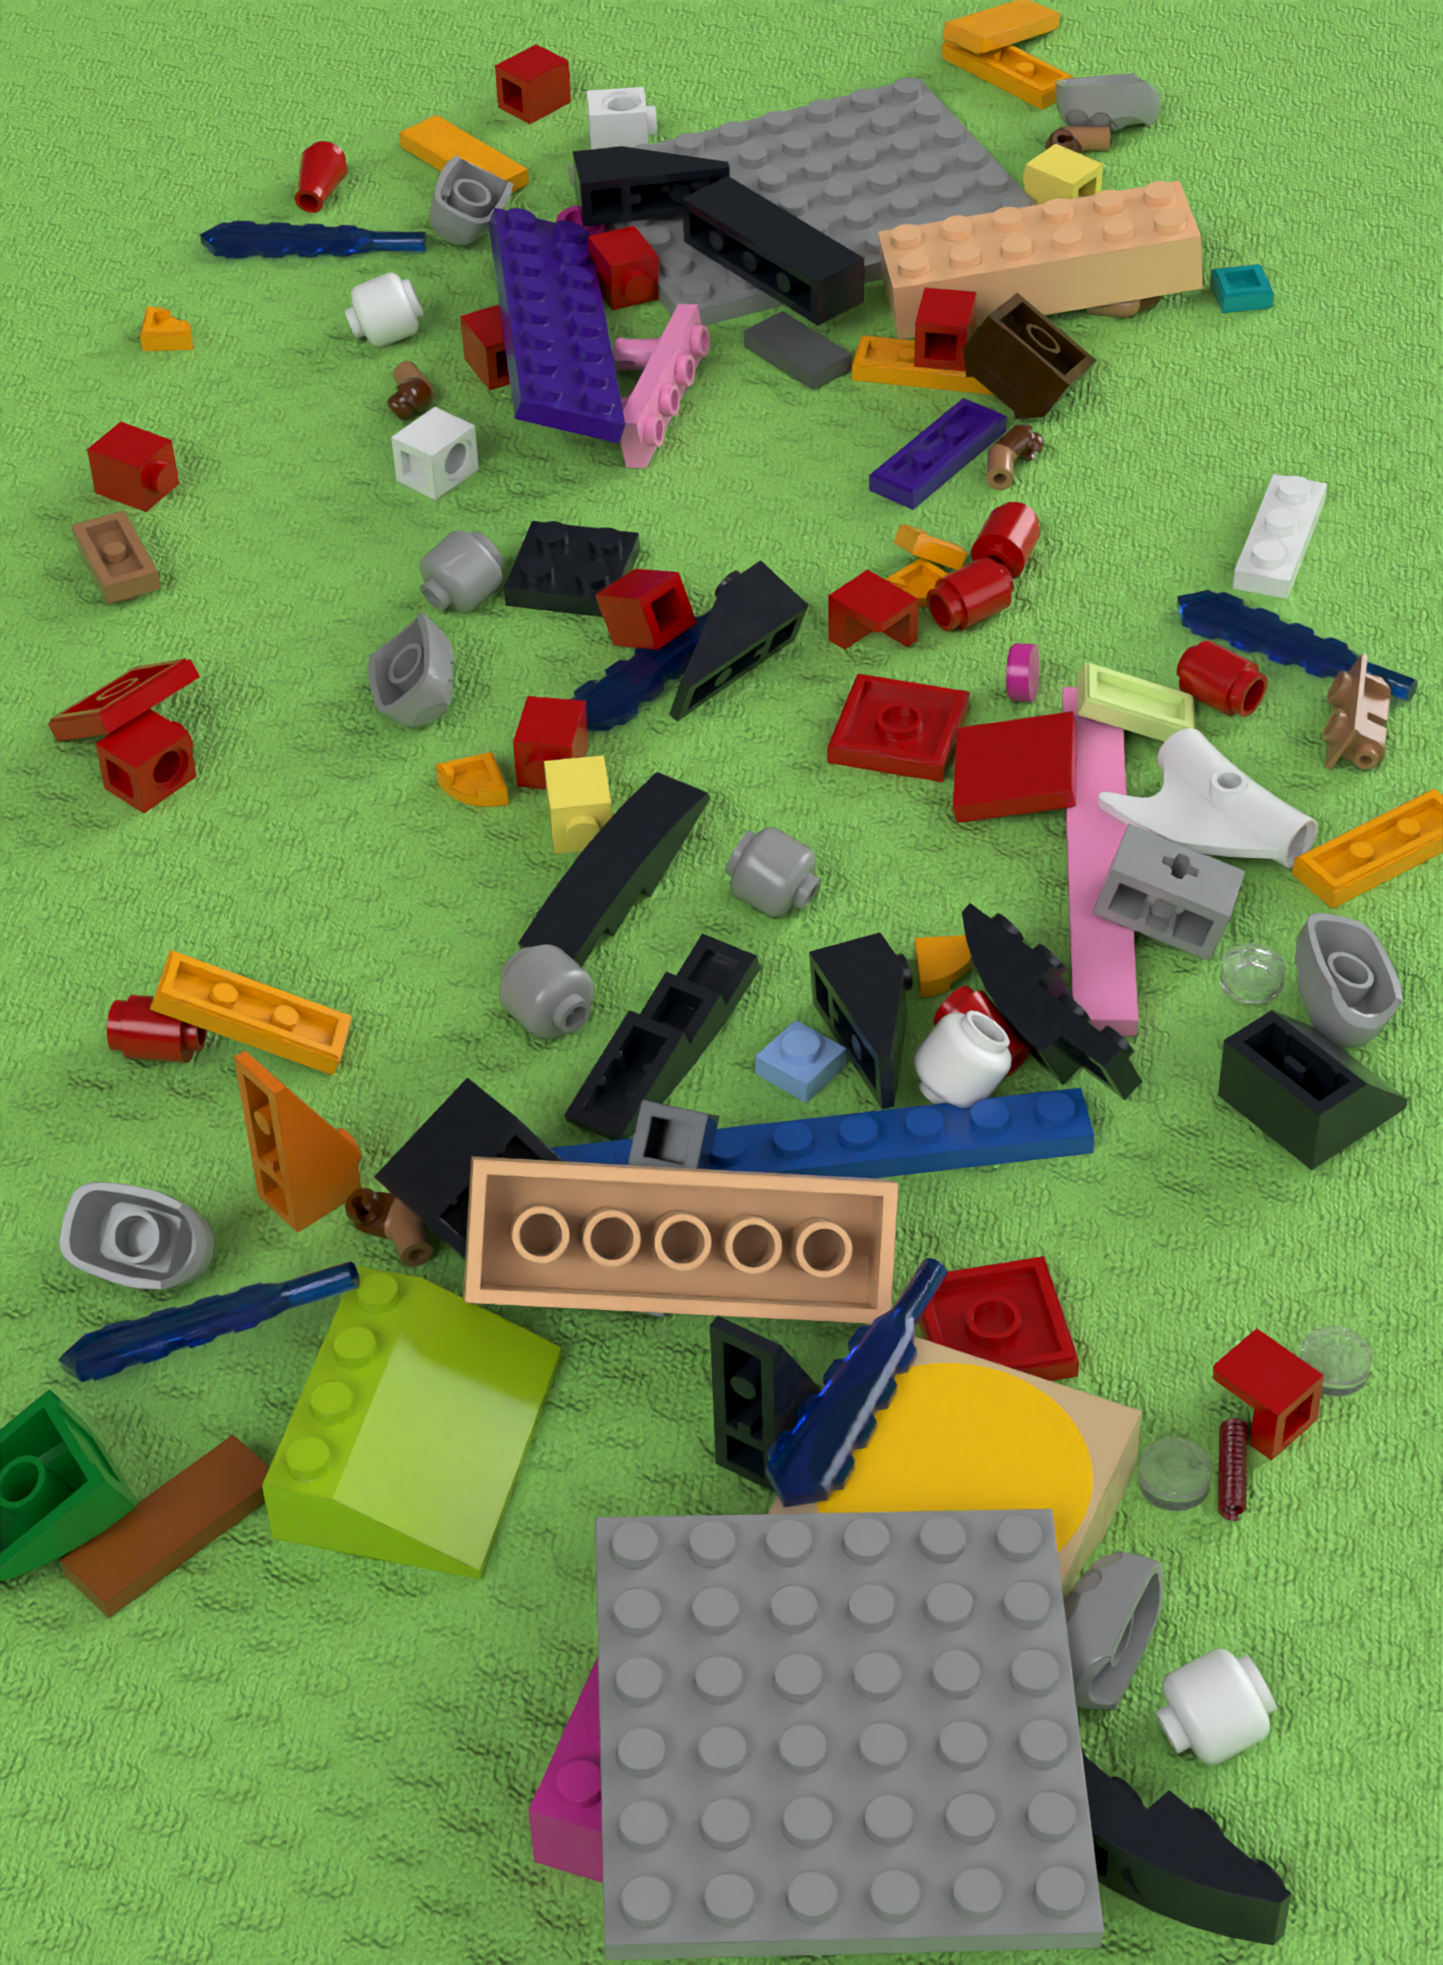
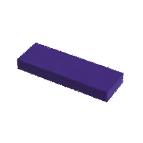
M962 398L869 475V491L914 510L1006 432L1007 416Z

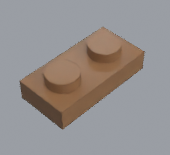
M125 511L71 525L75 545L107 605L121 600H132L142 594L161 589L158 571Z

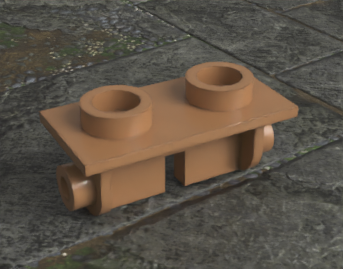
M1364 653L1361 654L1349 672L1342 670L1337 674L1327 695V702L1332 704V711L1325 725L1322 739L1328 742L1325 768L1331 770L1340 756L1354 762L1361 769L1374 768L1385 756L1387 728L1383 726L1388 721L1391 689L1383 678L1366 673L1368 655Z

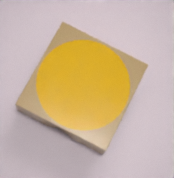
M871 1322L767 1514L1052 1509L1064 1600L1075 1586L1087 1558L1102 1542L1136 1468L1142 1411Z

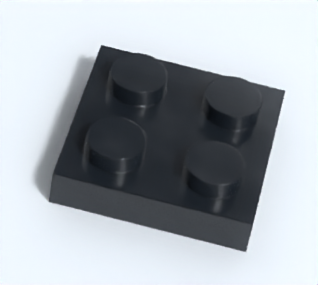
M532 521L504 587L505 606L603 617L595 594L633 570L640 552L639 533L619 531L609 527L593 528L566 525L556 521Z

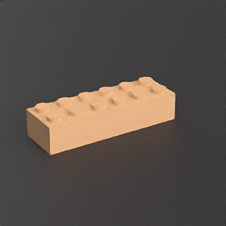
M1180 180L1173 182L1156 181L1144 187L1120 191L1103 190L1096 195L1073 199L1056 198L1044 204L1020 208L1003 207L995 212L967 217L956 215L948 217L944 221L920 225L903 224L891 230L878 232L883 284L898 339L915 337V321L924 287L976 292L975 327H979L989 314L1016 293H1019L1043 315L1203 289L1201 234Z
M471 1156L463 1298L465 1303L890 1324L898 1183L887 1179Z

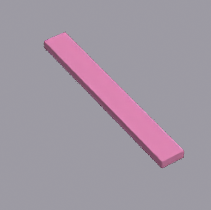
M1062 687V713L1073 711L1077 724L1076 806L1065 808L1071 994L1074 1000L1089 1015L1091 1019L1089 1023L1099 1031L1107 1025L1121 1036H1137L1138 1005L1134 930L1092 914L1108 868L1127 828V825L1098 806V796L1101 792L1127 795L1124 733L1122 728L1077 715V687Z

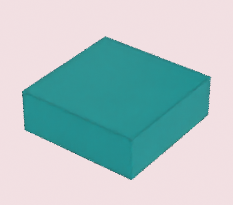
M1261 265L1211 270L1210 286L1222 313L1272 308L1274 292Z

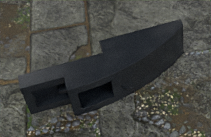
M970 903L962 911L965 937L973 963L986 990L1018 1038L1030 1048L1029 1053L1041 1067L1062 1085L1082 1067L1125 1100L1142 1083L1140 1076L1129 1060L1134 1054L1130 1044L1110 1026L1106 1025L1099 1031L1089 1023L1091 1021L1089 1015L1074 1000L1061 978V975L1066 971L1065 966L1048 948L1040 943L1033 949L1022 942L1024 937L1021 932L1005 916L996 913L990 918Z
M1082 1749L1098 1882L1151 1911L1191 1927L1234 1939L1273 1946L1284 1936L1291 1892L1285 1888L1282 1879L1270 1865L1260 1859L1249 1858L1224 1836L1218 1823L1207 1812L1196 1807L1190 1808L1170 1790L1147 1809L1143 1806L1142 1800L1131 1785L1119 1777H1109L1085 1756Z

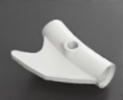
M1193 728L1182 729L1174 733L1159 749L1157 761L1163 772V787L1156 795L1141 798L1101 792L1098 796L1099 808L1127 826L1128 824L1202 854L1224 857L1271 858L1286 868H1293L1294 858L1310 851L1318 830L1315 819L1290 806L1249 778L1223 756L1199 730Z

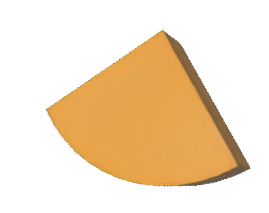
M146 307L140 333L142 351L194 349L191 327L187 321H180L171 317V312L168 309Z
M907 524L899 526L893 542L913 555L956 570L962 568L967 552L964 551L965 548L950 541L947 542L927 535L926 531Z
M920 557L885 580L918 598V607H928L926 600L927 592L935 588L936 581L948 575V573Z
M493 752L435 765L436 779L439 786L452 798L466 804L483 807L509 805L508 789Z
M965 935L914 938V956L920 998L936 996L950 990L951 983L958 980L965 973L971 972L975 967Z

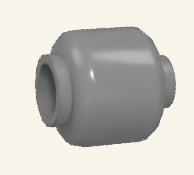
M453 531L422 558L420 571L424 583L420 586L421 592L428 602L439 611L443 612L449 607L456 612L469 614L499 588L503 578L500 569L504 563L503 558L495 545L482 533L473 531L469 534L465 531Z
M772 826L762 829L757 834L748 831L737 844L725 869V873L731 876L730 888L733 895L774 919L786 915L793 906L804 911L821 883V879L813 875L816 866L814 851L807 845Z
M549 944L523 948L516 952L504 965L500 976V1002L505 1010L533 1036L545 1040L561 1037L566 1033H573L585 1024L590 1015L591 1004L594 998V982L589 974L562 949Z

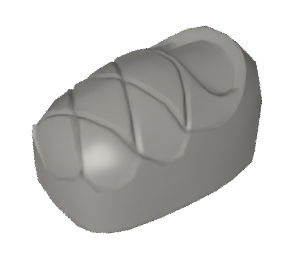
M1135 73L1069 78L1055 82L1057 110L1060 118L1069 126H1110V132L1118 131V129H1123L1125 126L1144 123L1150 128L1158 118L1160 94L1148 81L1142 80Z
M456 155L444 166L436 183L429 211L432 228L442 239L459 246L468 245L482 238L489 231V223L494 207L504 210L512 193L513 183L507 182Z
M422 612L393 639L370 654L368 665L370 688L377 709L400 725L414 729L416 726H426L434 722L446 712L452 700L455 669L453 664L455 661L452 645L446 634Z
M1323 913L1312 914L1307 919L1296 938L1294 964L1297 965L1298 988L1314 1028L1339 1047H1362L1382 1032L1402 1003V991L1398 976L1380 941L1364 924L1353 919Z
M92 1182L77 1188L71 1195L63 1217L59 1244L63 1256L69 1263L91 1275L127 1287L170 1289L189 1285L206 1273L214 1255L215 1234L209 1221L198 1210L170 1195L133 1185Z
M1117 1550L1115 1554L1100 1558L1090 1567V1570H1086L1063 1600L1076 1706L1085 1709L1116 1710L1142 1659L1160 1614L1164 1597V1573L1161 1562L1145 1556Z

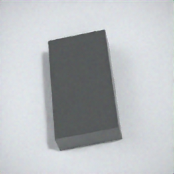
M783 311L744 330V346L812 390L852 369L851 353Z

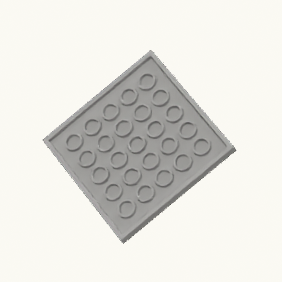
M1052 1509L595 1517L605 1960L1101 1948L1104 1936L1103 1917Z

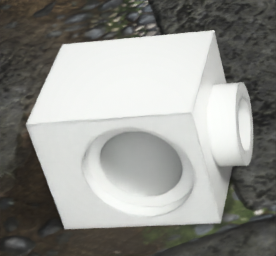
M644 87L587 91L591 149L617 146L633 148L636 145L649 144L648 135H657L655 105L646 106Z
M437 407L432 408L391 437L396 481L434 500H438L479 470L475 425Z

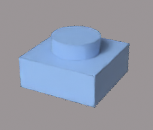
M797 1020L791 1023L755 1056L756 1075L805 1103L813 1098L846 1067L845 1047Z

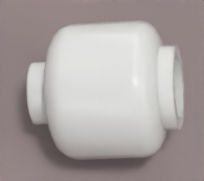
M392 272L355 286L351 291L353 307L345 310L346 317L356 339L366 336L370 344L376 348H383L415 334L419 329L418 319L425 316L410 279L402 281L397 274Z
M969 1011L966 1014L951 1013L941 1018L916 1050L914 1056V1067L917 1075L922 1080L919 1088L923 1095L933 1104L949 1103L958 1108L972 1107L976 1102L988 1098L1011 1068L1012 1059L1008 1050L1010 1040L1005 1031L994 1020L977 1011Z
M1218 1648L1170 1672L1164 1677L1162 1692L1167 1706L1156 1711L1155 1714L1177 1754L1191 1748L1197 1758L1205 1764L1217 1765L1264 1740L1270 1731L1268 1715L1276 1711L1277 1706L1259 1670L1247 1654L1237 1659L1228 1650Z

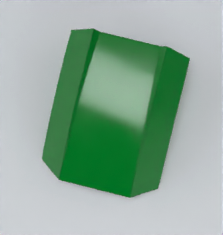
M50 1389L0 1429V1581L14 1578L43 1566L80 1547L111 1527L136 1508L139 1500L134 1496L107 1453L104 1444L84 1420Z

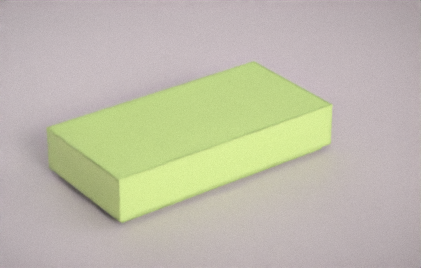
M1084 662L1077 675V715L1164 742L1171 735L1182 729H1195L1193 696L1191 694Z

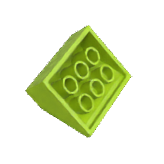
M356 1266L262 1484L272 1539L481 1580L563 1356L562 1347L474 1303H465L464 1298L422 1277Z

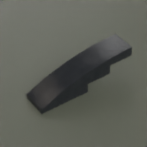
M656 772L616 811L587 844L553 889L519 940L518 945L520 948L544 944L553 945L562 949L582 967L603 933L614 937L639 894L651 897L709 802L710 796L708 792Z
M701 934L677 975L665 972L641 1013L628 1011L564 1114L566 1121L611 1141L629 1139L635 1133L641 1101L648 1100L663 1103L696 1064L728 1020L761 969L757 955Z

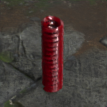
M1238 1418L1228 1419L1222 1422L1219 1427L1218 1513L1229 1521H1239L1238 1515L1247 1510L1248 1425L1245 1421Z

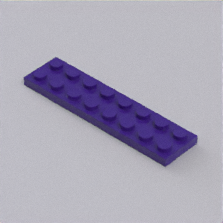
M494 207L489 223L515 419L619 444L626 424L597 268L589 259L588 236H591L590 231H586L577 223L567 220H559L557 223L538 219L534 214L524 209L511 208L507 211Z

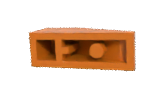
M244 1050L234 1056L258 1196L298 1233L346 1203L348 1197L355 1190L361 1188L358 1163L362 1159L361 1152L349 1132L343 1128L335 1129Z

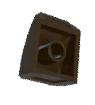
M1016 293L989 314L963 347L966 377H974L1014 411L1015 419L1038 418L1047 415L1097 361L1019 293Z

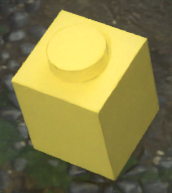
M1054 144L1025 164L1023 173L1024 191L1037 205L1056 198L1073 199L1096 195L1102 189L1103 163Z
M604 755L544 761L547 805L554 854L583 851L612 817Z

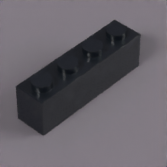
M727 176L682 198L683 233L686 244L815 325L819 326L864 303L865 268L862 256L733 178Z

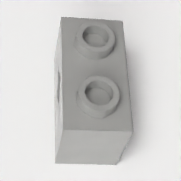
M1128 824L1108 868L1092 914L1209 961L1231 917L1245 871Z

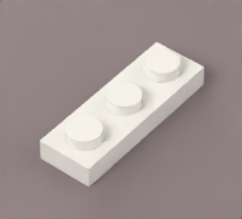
M1273 474L1234 570L1233 589L1288 599L1324 506L1327 484L1309 481L1300 476Z

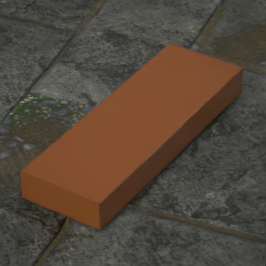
M234 1435L230 1436L140 1501L136 1508L111 1527L60 1559L64 1576L108 1618L265 1503L262 1484L270 1467Z

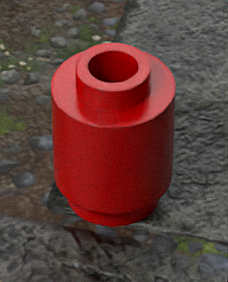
M1007 502L992 510L972 546V561L974 562L982 557H989L996 563L1003 564L1010 572L1012 579L1017 578L1022 573L1040 537L1039 520L1036 513L1029 506L1020 502Z
M982 557L938 579L935 583V588L927 592V606L932 618L941 629L951 631L958 628L960 631H963L1007 609L1011 605V593L1014 590V583L1010 572L1003 564L996 563L989 557Z
M1204 640L1196 647H1189L1181 656L1176 670L1181 692L1191 694L1194 699L1228 716L1239 714L1247 717L1251 715L1260 705L1268 684L1267 676L1259 672L1256 663L1210 640Z
M132 994L127 1000H115L112 1003L107 1020L108 1046L112 1051H122L126 1058L189 1063L194 1052L202 1051L207 1038L206 1029L150 1010L154 996Z

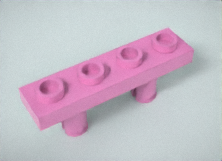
M678 304L659 339L617 338L614 343L613 359L617 361L615 364L617 371L643 370L633 392L628 398H621L626 425L620 442L626 468H647L656 448L663 444L665 430L672 416L678 414L680 400L687 386L693 384L695 370L700 360L708 354L710 345L709 330L706 325L701 324L698 304Z

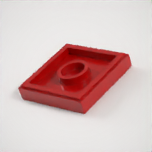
M186 658L136 666L50 719L51 722L47 724L57 741L107 735L197 680L200 676L191 659L186 660Z
M857 674L828 744L827 762L943 782L956 747V730L959 727H963L970 708V692Z
M1073 711L957 728L953 811L957 823L1076 806L1077 724Z
M1044 1256L910 1277L909 1293L924 1340L1049 1381L1078 1377L1079 1359Z

